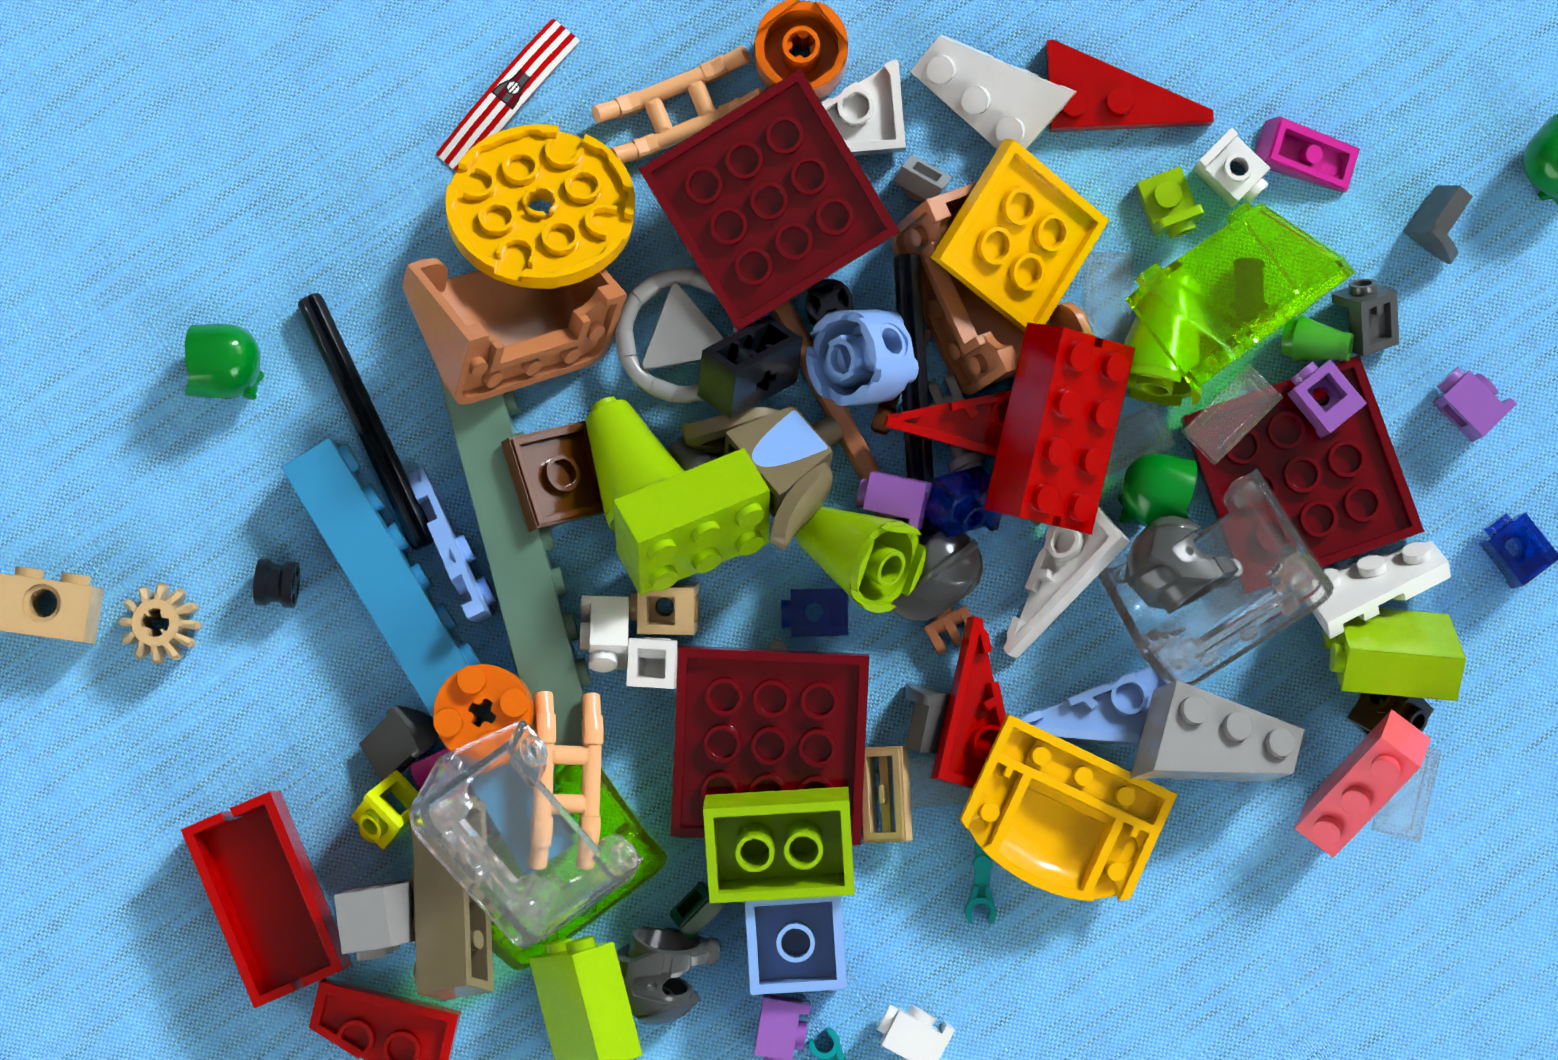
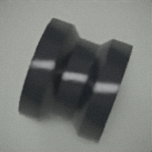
M823 279L809 289L806 296V308L811 325L814 327L828 312L834 310H853L852 295L845 284L835 279Z
M259 559L253 582V600L255 605L267 606L270 602H279L284 608H295L300 589L299 562L287 561L284 565H274L269 559Z

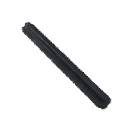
M914 253L898 254L893 258L896 312L902 317L904 326L911 337L914 358L919 366L916 379L911 383H907L904 391H902L903 412L929 407L920 257ZM904 432L907 478L932 483L923 528L919 530L921 534H929L934 532L937 527L932 441Z
M319 293L310 294L299 300L298 307L411 547L415 550L425 548L434 542L427 526L428 520L416 500L402 464L323 297Z

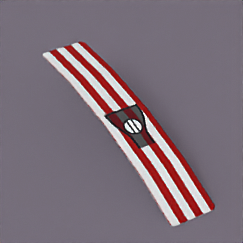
M551 19L463 118L437 151V156L453 170L457 171L458 162L477 143L490 135L500 132L550 73L579 44V39L555 19Z

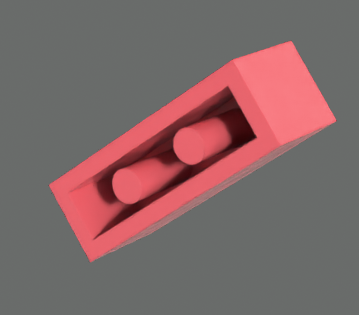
M1391 709L1306 800L1295 830L1334 858L1420 769L1431 738Z

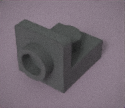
M1357 279L1349 282L1347 288L1331 293L1332 303L1349 308L1350 333L1354 334L1352 353L1366 356L1399 344L1396 290L1379 286L1377 281L1373 279Z

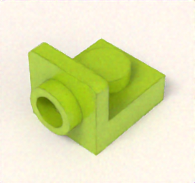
M1181 166L1141 180L1135 185L1155 237L1168 233L1170 239H1173L1196 229L1194 222L1199 221L1204 214V210L1201 204H1195Z

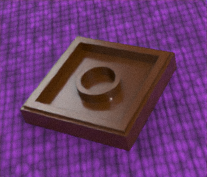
M585 421L509 437L501 442L529 532L604 514Z

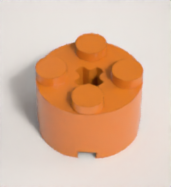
M786 0L771 8L760 21L754 42L755 66L762 84L768 89L801 69L819 100L833 92L844 76L848 56L847 31L835 11L817 1L814 3L799 0ZM797 46L800 50H805L809 47V56L805 58L801 55L793 56V47Z
M489 664L468 665L452 674L439 689L433 709L434 728L444 745L461 758L487 763L501 761L518 753L531 738L534 731V700L524 681L512 672ZM491 701L493 704L490 711L496 715L493 723L484 721L479 726L477 724L479 716L475 713L478 705L486 706Z

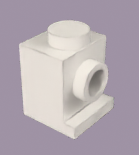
M1233 128L1193 168V171L1231 208L1242 198L1250 204L1269 184L1263 177L1271 169L1237 136L1238 133ZM1236 161L1245 170V174L1241 176L1233 174L1230 170V163Z
M582 595L580 650L589 651V669L600 673L627 670L629 597Z
M657 636L629 638L626 686L675 689L677 687L678 668L677 640Z
M890 1004L877 1027V1030L883 1033L880 1039L881 1046L907 1060H940L955 1029L945 1021H943L940 1029L934 1027L933 1025L937 1018L914 1005H911L907 1012Z

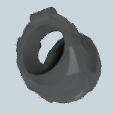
M1174 515L1163 516L1149 523L1131 544L1127 557L1125 581L1148 607L1165 609L1170 615L1174 611L1203 598L1219 587H1227L1243 573V566L1238 560L1229 559L1228 556L1216 557L1212 553L1206 554L1199 551L1194 541L1200 537L1197 532L1202 526L1186 518Z
M642 927L635 929L632 932L630 944L621 947L616 952L632 1015L645 1024L662 1025L672 1023L688 1013L700 1000V997L690 984L679 977L693 966L715 964L719 959L722 948L720 941L713 937L704 938L698 934L690 940L680 929Z

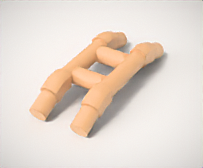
M741 45L724 55H719L710 61L700 64L699 67L640 91H633L616 97L614 100L592 106V115L595 122L599 124L616 118L628 117L646 109L655 134L652 133L634 139L629 143L610 148L624 164L649 158L661 153L662 150L680 144L763 92V89L758 88L715 109L705 84L715 82L751 61L748 51ZM688 91L698 116L672 126L662 101Z
M540 691L534 694V797L528 862L532 866L544 867L548 863L549 846L551 845L553 833L552 813L581 814L579 816L576 864L584 868L595 866L601 828V817L599 816L601 755L604 736L601 699L598 693H585L581 696L583 746L554 745L556 743V714H554L553 693L550 691ZM554 765H582L581 794H553Z

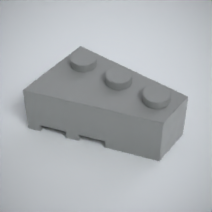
M1176 680L1153 690L1130 779L1172 778V780L1213 779V781L1270 782L1294 774L1305 729Z
M411 879L356 887L334 895L342 954L356 952L357 961L386 957V954L399 950L400 944L415 941V934L412 928V920L415 914L414 887Z

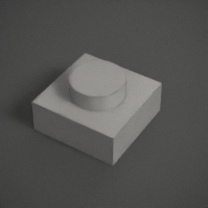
M911 155L902 165L894 183L903 187L902 191L909 198L923 203L927 199L943 194L952 177Z

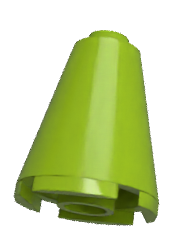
M1167 271L1165 276H1158L1154 279L1123 342L1124 345L1135 348L1127 387L1130 388L1129 397L1165 406H1181L1182 399L1192 397V405L1198 403L1201 399L1203 376L1200 286L1193 282L1191 275L1185 272Z
M606 397L591 406V413L586 417L585 422L605 520L610 530L615 532L614 499L682 473L684 470L627 400H616L615 397Z
M822 506L814 517L796 534L798 545L861 608L876 614L888 612L897 607L892 602L901 593L907 597L910 595L923 572L926 558L925 546L919 543L917 536L921 535V533L904 521Z

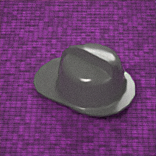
M936 527L934 532L922 534L918 537L919 543L925 546L926 550L923 572L914 590L908 597L901 593L892 602V604L897 606L892 610L898 616L911 621H927L945 612L971 593L979 584L983 572L982 555L978 549L979 544L965 532L953 527Z

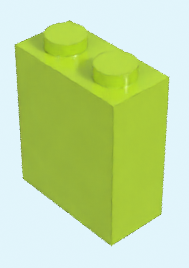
M1379 608L1380 614L1367 621L1357 616L1343 623L1344 632L1331 639L1325 631L1323 632V647L1330 650V671L1336 672L1341 691L1449 701L1458 700L1466 657L1449 614Z
M593 936L572 940L571 937L544 944L545 953L528 958L554 1060H632L643 1056L614 942L595 943Z

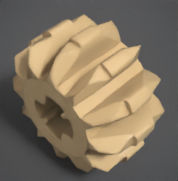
M164 583L157 585L155 594L148 587L139 588V597L142 603L127 599L124 605L127 609L134 612L132 618H119V625L132 627V631L122 637L123 643L131 645L138 642L134 656L144 659L151 652V659L155 664H163L166 652L172 660L182 659L179 643L183 646L194 648L197 642L194 638L187 635L188 630L202 629L201 622L188 619V616L196 613L199 609L197 603L191 602L182 605L186 599L187 592L178 588L170 595L169 586ZM163 617L169 619L168 629L161 628L158 630L152 628L153 618L160 619Z

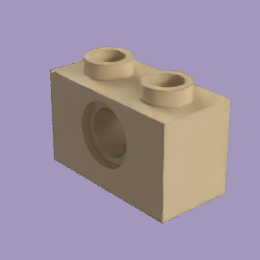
M15 566L14 575L0 573V631L90 644L96 643L104 588L90 586V576L62 573L61 581L43 579L44 570ZM51 591L56 596L57 607L50 616L45 617L40 612L39 602L45 593Z

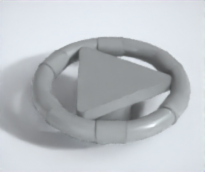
M672 268L649 276L632 290L624 302L616 326L615 340L618 358L624 370L642 390L651 396L670 403H694L703 401V399L697 396L698 384L678 386L656 378L647 371L701 361L703 349L724 339L680 287V285H690L715 295L701 270L698 268ZM671 286L643 363L641 364L637 357L633 334L636 316L642 305L647 303L662 289ZM732 323L733 334H734V333H736V332H738V331H737L736 327L734 326V324Z

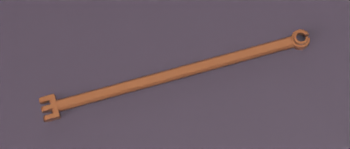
M789 300L771 313L775 320L803 338L799 366L824 414L833 417L839 424L843 435L842 440L839 442L860 482L862 479L869 480L870 472H881L848 407L836 405L834 403L837 402H834L831 398L824 399L816 392L808 377L805 359L807 347L813 346L814 343L795 306ZM906 518L902 519V521L908 523ZM966 605L957 610H954L951 606L942 614L932 618L934 622L923 627L938 656L947 652L946 645L939 636L945 631L955 648L962 644V637L956 626L963 623L965 627L967 617H971Z

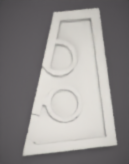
M944 35L939 36L910 71L996 149L999 148L1004 139H1014L1027 150L1077 92L1063 85L1060 86L1043 79L1030 71L994 58L992 55Z
M1428 541L1425 543H1410L1401 550L1380 556H1365L1356 563L1336 569H1321L1313 573L1312 576L1298 579L1297 582L1301 598L1331 639L1344 632L1343 623L1357 616L1367 621L1380 614L1379 605L1390 599L1406 601L1451 578L1449 561L1432 541Z

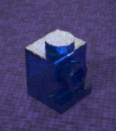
M979 465L933 478L926 513L930 522L946 537L985 526L991 532L998 530L1002 514L984 510L991 476Z
M1505 512L1483 529L1488 537L1481 541L1479 545L1507 579L1505 582L1511 589L1526 585L1558 560L1557 551L1526 512L1515 515L1512 518ZM1509 539L1515 541L1518 545V553L1514 557L1505 547V543Z
M842 588L790 589L791 600H781L782 628H791V638L848 637V594ZM811 604H818L824 610L823 618L817 622L810 621L805 615L806 608Z

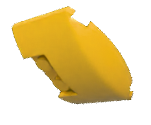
M1007 714L959 820L965 829H969L977 844L992 860L1023 881L1047 892L1067 898L1094 901V899L1117 895V900L1121 901L1131 898L1178 794L1146 779H1130L1132 772Z

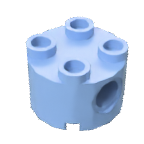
M878 309L836 311L826 314L818 321L810 334L816 335L813 346H808L806 349L805 359L808 377L816 392L824 399L831 398L834 402H837L834 403L836 405L851 406L891 401L904 391L907 383L913 382L918 375L919 366L914 358L911 337L904 326L902 317L897 312Z

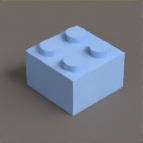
M841 896L745 901L750 995L847 989Z

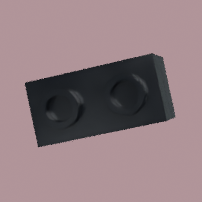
M767 316L703 349L697 396L731 419L797 383L803 338L771 316Z

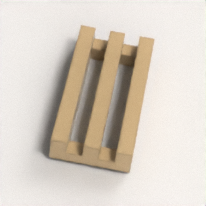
M906 746L865 747L862 806L863 843L913 841L909 757ZM879 756L880 785L878 788L882 813V832H878L874 769V757ZM892 764H893V783H894L895 822H894V803H893Z

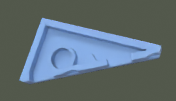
M422 467L407 475L416 500L427 517V526L449 578L460 595L463 594L467 603L461 605L467 619L479 623L493 616L494 612L490 604L497 600L486 577L483 576L477 579L470 562L477 558L465 534L457 537L425 468Z
M1179 656L1165 658L1160 663L1138 672L1133 671L1111 683L1096 686L1069 697L1066 701L1047 709L1032 712L1023 716L1020 720L1064 741L1138 747L1153 690L1178 680Z

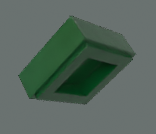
M702 881L670 911L669 915L680 931L692 940L725 906L723 903L709 904V889Z

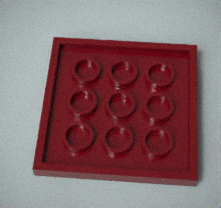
M801 69L639 168L643 178L737 331L746 328L900 232Z
M1360 355L1350 358L1349 361L1335 363V365L1367 404L1323 438L1316 434V429L1287 395L1289 391L1296 387L1290 379L1180 418L1230 558L1238 560L1243 566V573L1238 577L1244 595L1424 532ZM1320 389L1313 391L1312 397L1320 406L1325 405L1327 402L1326 393Z
M679 645L671 837L705 838L703 816L705 795L849 786L852 845H861L869 654Z

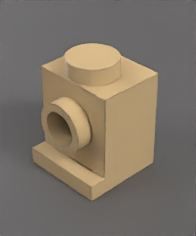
M699 582L675 583L666 590L652 591L640 596L638 591L637 593H631L629 599L630 621H637V634L694 635L699 629ZM661 598L670 599L674 605L673 612L670 614L662 613L658 609V600Z

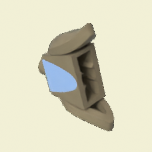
M751 407L731 419L722 414L709 419L682 424L680 427L686 445L699 451L727 455L745 448L770 489L769 512L774 517L771 526L770 543L784 552L792 538L819 511L831 491L833 483L831 471L833 452L830 446L842 440L843 435L839 424L829 415L811 425L796 408L787 407L778 411L768 407Z

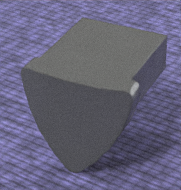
M1436 185L1413 220L1408 224L1404 233L1426 251L1451 265L1458 255V250L1452 239L1448 236V233L1473 196L1460 185Z
M906 683L903 696L914 701L915 704L905 748L921 753L937 754L950 694Z
M393 705L386 712L387 717L359 743L381 781L395 770L402 774L409 765L426 753L437 741L439 735L434 728L432 716L413 708Z

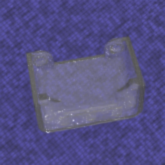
M1258 469L1231 483L1223 500L1229 514L1199 532L1200 537L1194 541L1197 549L1203 553H1212L1216 557L1228 556L1229 559H1236L1242 564L1243 573L1227 587H1219L1203 598L1169 615L1165 609L1148 607L1127 584L1125 572L1128 554H1122L1114 558L1098 575L1141 656L1167 684L1176 680L1192 686L1198 684L1320 607L1333 593L1332 581Z
M523 719L439 756L409 811L410 824L418 839L513 944L521 948L546 940L629 882L635 876L643 859L634 846L618 834L602 838L598 845H596L541 782L547 766L548 752L546 745Z

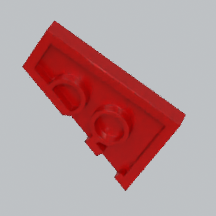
M324 978L319 982L309 1028L356 1058L361 1057L364 1060H450L461 1011Z

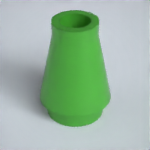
M1302 315L1298 320L1288 318L1282 334L1281 354L1291 356L1293 362L1330 359L1349 361L1354 344V334L1340 331Z

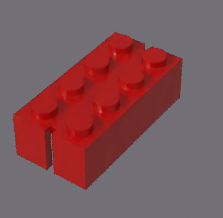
M1027 322L984 510L1092 534L1134 357V347L1096 338V336L1065 327Z
M280 790L269 791L230 808L228 812H220L181 829L254 1009L353 966L349 955L342 954L338 928Z

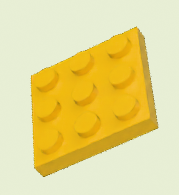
M1004 139L930 258L1025 333L1027 322L1046 325L1109 222V219L1014 139Z

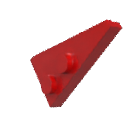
M1047 40L1045 44L1047 80L1077 91L1049 124L1050 132L1211 126L1214 122L1213 110L1058 41Z
M1011 390L886 415L883 427L996 458Z
M967 617L931 779L973 789L1006 717L999 682H994L988 652H992L989 634L984 629L983 618Z

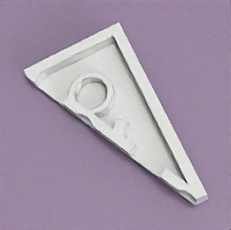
M898 60L889 61L884 64V68L859 83L857 81L844 88L842 93L834 98H827L821 102L853 156L905 152L906 142Z
M1099 506L1092 534L1049 525L1045 535V545L1038 553L1025 585V589L1030 591L1020 618L1013 616L1007 631V641L1003 649L1008 655L1018 659L1131 542Z

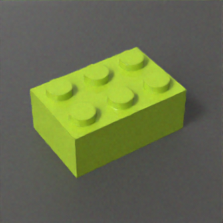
M745 448L613 500L616 553L640 596L652 591L666 590L681 579L696 573L710 572L720 563L740 555H751L761 549L762 546L769 544L770 489Z
M849 786L705 795L703 816L709 904L855 895Z

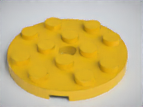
M533 124L517 126L502 130L483 139L473 146L458 162V170L453 176L450 185H447L446 190L447 224L450 235L461 254L484 274L498 281L518 287L554 289L575 284L594 276L619 256L630 238L634 225V187L631 177L621 160L612 150L594 137L585 134L584 138L573 134L559 132V126ZM541 199L550 202L553 206L549 209V213L545 215L544 211H536L528 207L529 204Z

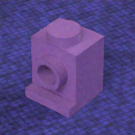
M1331 359L1319 368L1312 361L1290 379L1296 387L1289 391L1287 395L1316 429V434L1320 438L1330 434L1367 404ZM1316 389L1324 391L1327 395V402L1323 406H1320L1312 397V393Z
M1459 367L1451 371L1437 385L1442 393L1432 402L1471 442L1484 437L1517 404L1511 397L1500 401L1495 396L1498 390L1489 379L1479 373L1474 375L1470 370L1464 373Z
M872 471L870 472L869 480H861L856 506L874 511V516L899 521L907 518L909 519L908 524L920 530L923 528L932 483Z
M763 994L754 1055L762 1056L763 1060H793L794 1049L803 1051L808 1022L799 1021L800 1013L809 1015L810 1001Z

